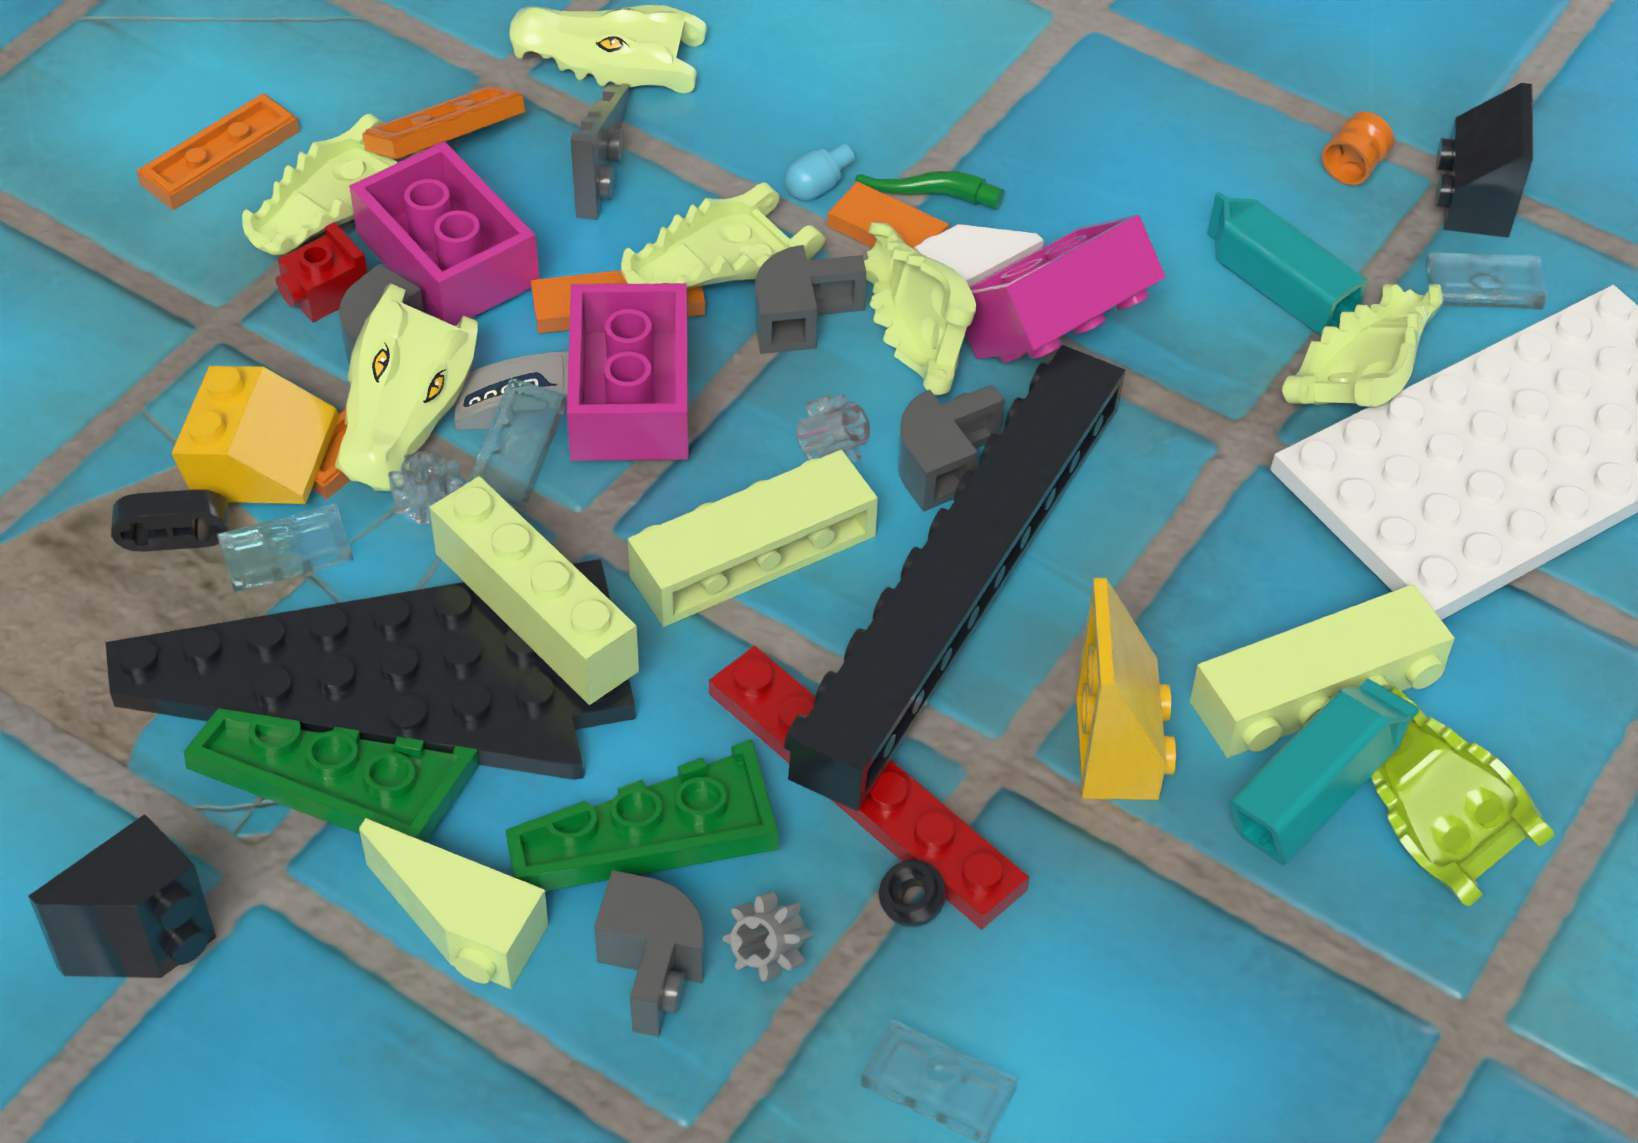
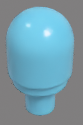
M843 143L830 152L820 148L818 150H811L789 165L785 173V185L788 192L798 200L811 201L831 190L841 179L840 171L855 162L852 150L847 144Z

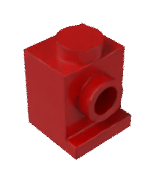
M335 222L325 226V236L278 258L281 275L276 277V285L282 298L290 307L297 305L313 323L339 310L341 300L346 291L367 273L364 253Z

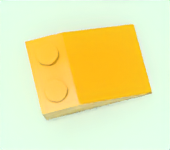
M1093 578L1075 692L1082 799L1159 800L1164 775H1173L1176 765L1174 736H1164L1163 722H1169L1171 714L1170 685L1159 684L1157 657L1108 579Z

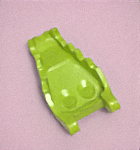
M1394 687L1391 690L1392 693L1418 707L1398 688ZM1420 708L1419 712L1410 721L1399 748L1371 776L1376 791L1388 808L1387 817L1400 842L1427 874L1451 891L1462 904L1468 907L1484 895L1478 888L1475 880L1527 837L1540 848L1554 837L1553 829L1541 815L1528 790L1496 756L1474 742L1468 743L1451 728L1434 718H1428Z

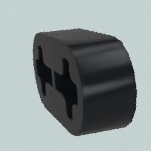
M200 489L126 495L118 499L113 505L111 537L122 548L140 552L214 546L224 541L228 535L229 504L226 498L219 493Z

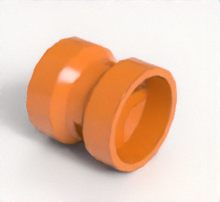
M1361 111L1353 114L1342 126L1340 133L1336 134L1323 148L1321 157L1328 174L1336 181L1345 185L1355 186L1362 184L1375 170L1376 164L1380 163L1393 149L1395 142L1393 131L1384 119L1372 112Z

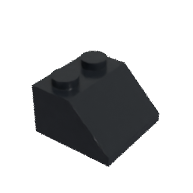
M1520 83L1455 117L1450 139H1440L1436 170L1445 171V175L1440 174L1435 206L1444 208V230L1509 238L1533 161L1532 84Z
M146 814L28 895L55 965L64 976L162 978L178 965H184L196 959L204 951L207 944L216 938L195 865Z

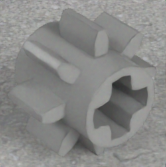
M768 892L756 896L754 905L744 903L733 907L731 912L738 922L733 927L731 933L723 936V941L731 944L732 951L737 958L734 967L737 970L747 966L759 967L761 981H768L780 976L782 968L790 971L802 966L805 960L798 950L805 939L813 936V931L805 929L804 923L798 914L802 905L798 902L789 906H777L775 892Z

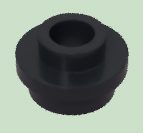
M907 860L896 864L885 874L879 887V900L884 912L892 921L906 927H917L932 921L940 913L946 900V886L941 875L932 865L920 860ZM916 886L925 889L924 896L918 903L909 905L903 902L904 894L908 889Z

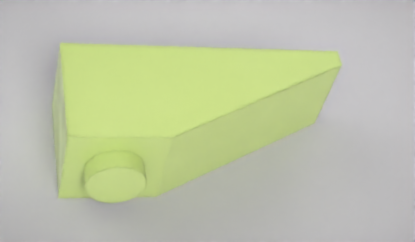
M365 818L359 831L367 866L446 960L455 966L463 976L474 982L488 983L492 981L511 989L549 926L545 890Z

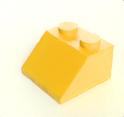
M209 366L171 454L189 490H210L219 493L226 498L227 502L306 504L340 415L337 408L265 367Z

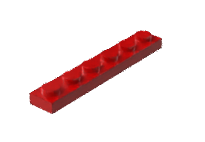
M755 645L709 679V695L789 763L790 752L784 749L787 733L799 714L808 716L815 706V696ZM893 761L889 762L858 812L833 801L902 862L920 860L932 865L939 872L945 883L946 900L981 930L1012 905L1028 889L1029 876Z

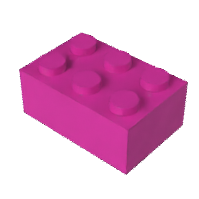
M445 141L349 185L357 235L389 270L421 288L423 307L435 318L456 326L462 316L472 318L530 289L531 280L539 279L536 235Z
M1140 215L1079 227L970 286L969 288L976 302V312L971 325L967 326L965 335L976 359L999 356L1001 362L1005 363L1027 353L1030 359L1041 357L1058 349L1062 345L1059 337L1071 330H1073L1074 334L1083 333L1104 323L1106 318L1103 312L1114 306L1118 310L1125 309L1148 298L1149 294L1146 288L1166 278Z
M687 283L571 284L567 423L571 461L689 459Z

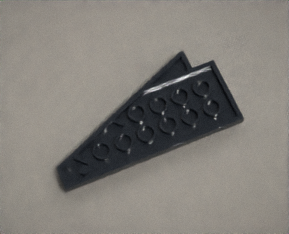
M601 559L572 564L610 600ZM465 582L105 642L109 691L114 707L208 721L215 711L221 708L297 720L300 722L301 730L323 733L333 731L335 726L360 730V739L395 744L397 736L423 740L424 749L453 754L455 746L478 749V765L571 780L584 778L583 764L575 730L636 719L635 702L629 679L591 705L587 704Z

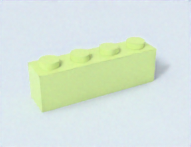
M841 449L822 458L808 460L800 467L769 480L755 482L747 489L716 502L702 504L694 511L661 525L649 526L639 534L627 538L629 576L661 625L665 627L875 537L878 497Z
M480 476L429 507L436 555L587 704L591 705L639 672L636 624Z
M1415 584L1198 664L1190 703L1227 758L1247 750L1258 752L1270 747L1279 738L1301 730L1342 688L1359 687L1367 678L1389 691L1394 687L1403 691L1411 687L1422 689L1430 686L1443 675L1455 638Z

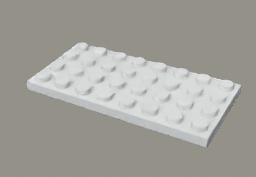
M1612 285L1402 390L1381 406L1368 407L1274 454L1270 470L1392 591L1415 584L1439 618L1443 620L1638 512V305L1616 286Z

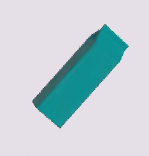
M1220 192L1215 194L1207 235L1215 240L1216 260L1320 336H1322V330L1326 326H1333L1339 329L1341 313L1344 311L1354 312L1356 306L1362 304L1368 283L1367 278L1259 201L1254 199L1228 198Z
M1368 678L1359 687L1342 688L1229 801L1237 833L1244 840L1280 864L1285 865L1399 748L1409 723L1419 712V708Z

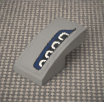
M569 351L517 357L469 372L462 391L455 402L456 430L514 428V412L567 410Z

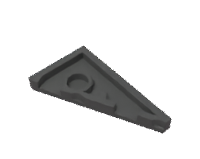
M609 84V86H606L603 90V100H596L588 111L587 117H584L581 121V132L574 131L572 133L571 153L576 218L598 220L603 198H612L615 183V169L612 163L613 161L621 162L623 156L624 130H621L630 98V84Z

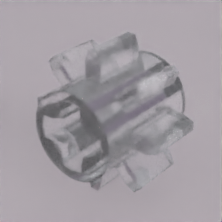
M845 394L832 398L826 395L807 402L805 406L810 416L801 419L797 426V439L803 453L810 459H819L842 449L851 463L862 459L857 446L865 444L870 436L869 420L862 407L854 402L847 403Z
M423 450L405 455L401 471H391L388 474L395 512L402 514L408 511L409 515L419 525L431 523L429 510L431 505L463 486L457 460L446 463L445 459L436 450Z

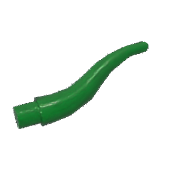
M931 171L902 179H875L863 174H859L855 178V182L858 181L885 193L900 195H947L975 206L979 203L995 210L1000 207L1005 193L1004 189L986 183L987 181L984 178L959 171Z

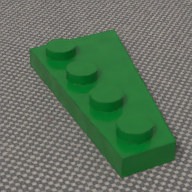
M221 708L215 711L184 750L186 769L358 834H360L359 828L366 818L424 842L431 836L478 768V749L455 746L453 754L424 749L423 740L397 736L395 744L360 739V730L335 726L333 731L323 733L301 730L300 722L297 720Z
M752 739L731 746L732 756L713 763L706 764L701 757L677 766L678 776L646 787L644 782L639 780L618 788V794L613 800L593 807L586 801H582L506 829L513 877L542 888L545 891L609 880L612 870L640 875L779 850L778 829Z

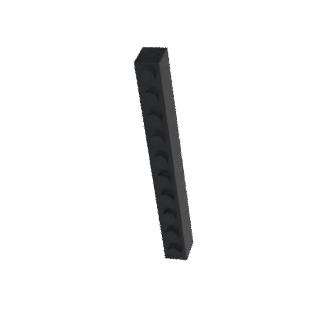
M1061 345L1049 364L1044 362L1039 364L1032 377L1029 394L1025 399L1017 397L1014 400L1006 417L1005 429L1000 435L995 433L990 435L983 448L980 465L976 471L967 470L963 474L955 492L954 503L950 509L941 508L935 515L928 532V541L922 549L914 547L908 554L898 585L895 589L891 587L884 589L876 603L873 621L867 630L858 628L851 637L844 655V663L839 671L836 673L830 670L822 679L815 696V706L808 716L799 714L791 724L784 743V749L790 752L788 780L858 812L1116 414L1126 369L1065 345Z

